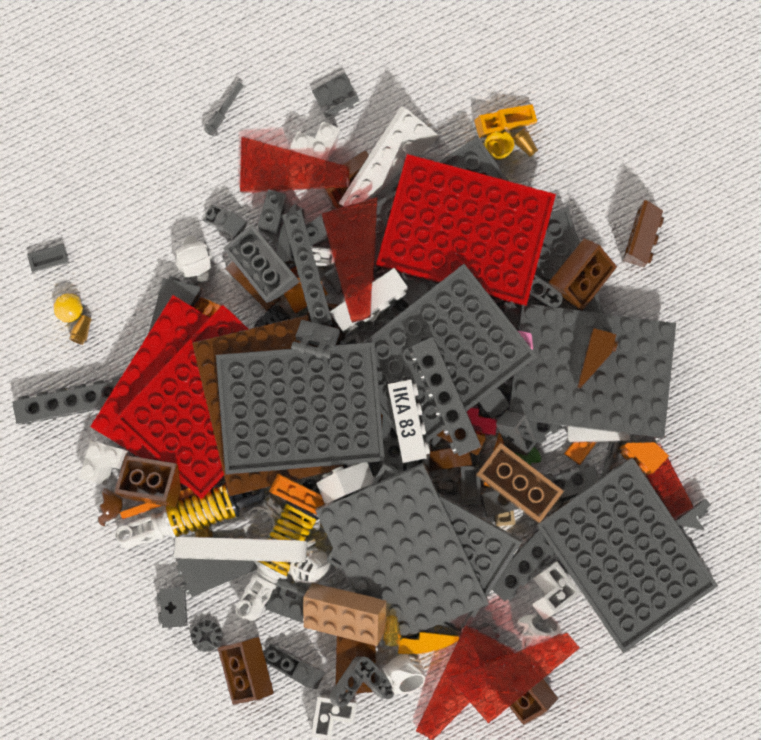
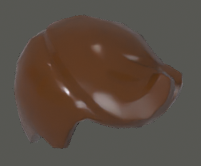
M106 488L102 490L103 503L99 506L103 514L98 517V522L102 526H105L106 522L115 519L123 508L122 498Z

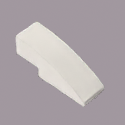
M568 426V442L630 441V434Z

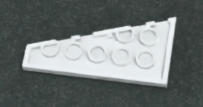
M401 106L339 204L356 214L402 172L407 154L418 157L440 136L409 110Z

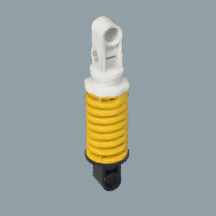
M310 478L303 482L302 486L310 490L316 486L314 492L321 495L317 486L318 481ZM286 501L285 508L281 512L283 519L279 518L277 520V524L280 526L275 525L273 527L277 533L270 532V537L273 539L268 538L267 540L306 541L307 537L305 535L310 534L309 529L313 528L319 518L316 514ZM254 561L258 569L251 575L252 579L246 586L245 592L236 606V614L250 621L256 620L265 603L269 600L273 589H276V583L279 578H287L291 562Z
M225 483L221 487H215L213 489L214 494L210 490L206 494L207 497L204 496L202 499H198L197 495H192V502L189 497H186L184 500L185 504L183 500H178V507L176 506V508L162 506L163 511L161 513H152L150 517L120 526L115 532V538L124 548H132L157 538L163 539L164 536L170 534L175 539V537L188 534L189 530L195 532L197 529H203L204 526L209 527L211 523L215 525L218 521L223 522L225 519L229 520L240 517V509L262 502L266 497L264 488H261L254 495L251 494L252 491L229 496ZM126 534H130L128 539L123 540Z

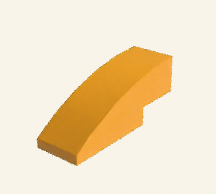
M533 104L501 109L495 113L479 115L474 120L479 138L487 137L495 131L504 133L538 122Z
M421 631L419 639L400 638L398 654H422L437 651L459 641V636Z

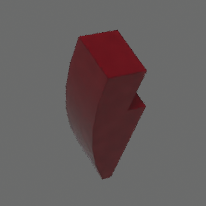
M471 408L466 412L475 432L495 436L497 419L478 417L479 409Z

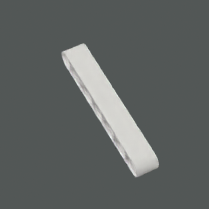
M175 537L174 557L186 559L306 562L307 542L296 540Z

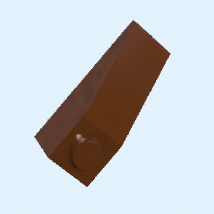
M593 328L577 388H582L608 359L612 351L616 352L618 341L615 339L617 334Z

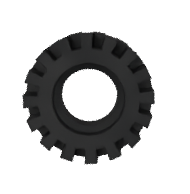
M278 305L265 312V315H262L257 320L254 328L290 320V316Z

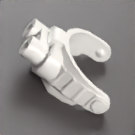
M271 497L269 500H265L263 503L247 510L245 516L249 515L252 510L261 509L271 516L273 527L275 525L279 526L277 520L281 518V512H283L285 507L281 504L278 505L276 498Z

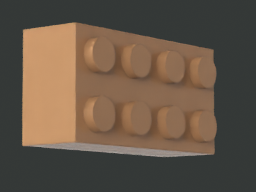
M502 443L496 447L476 474L478 478L537 523L543 520L564 492Z
M312 583L303 596L304 628L378 646L385 633L386 600Z

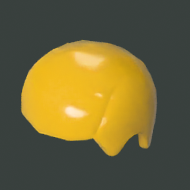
M497 131L488 135L483 144L494 160H503L511 154L515 146L514 139L508 132L499 133Z
M64 293L57 297L53 307L56 317L62 322H73L79 319L83 312L81 299L74 293Z

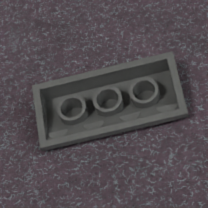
M253 224L223 248L266 303L283 295L300 282Z

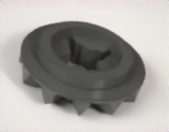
M201 621L192 630V643L200 651H213L222 641V631L213 621ZM213 630L210 635L211 642L208 640L200 642L203 637L202 631L208 633Z

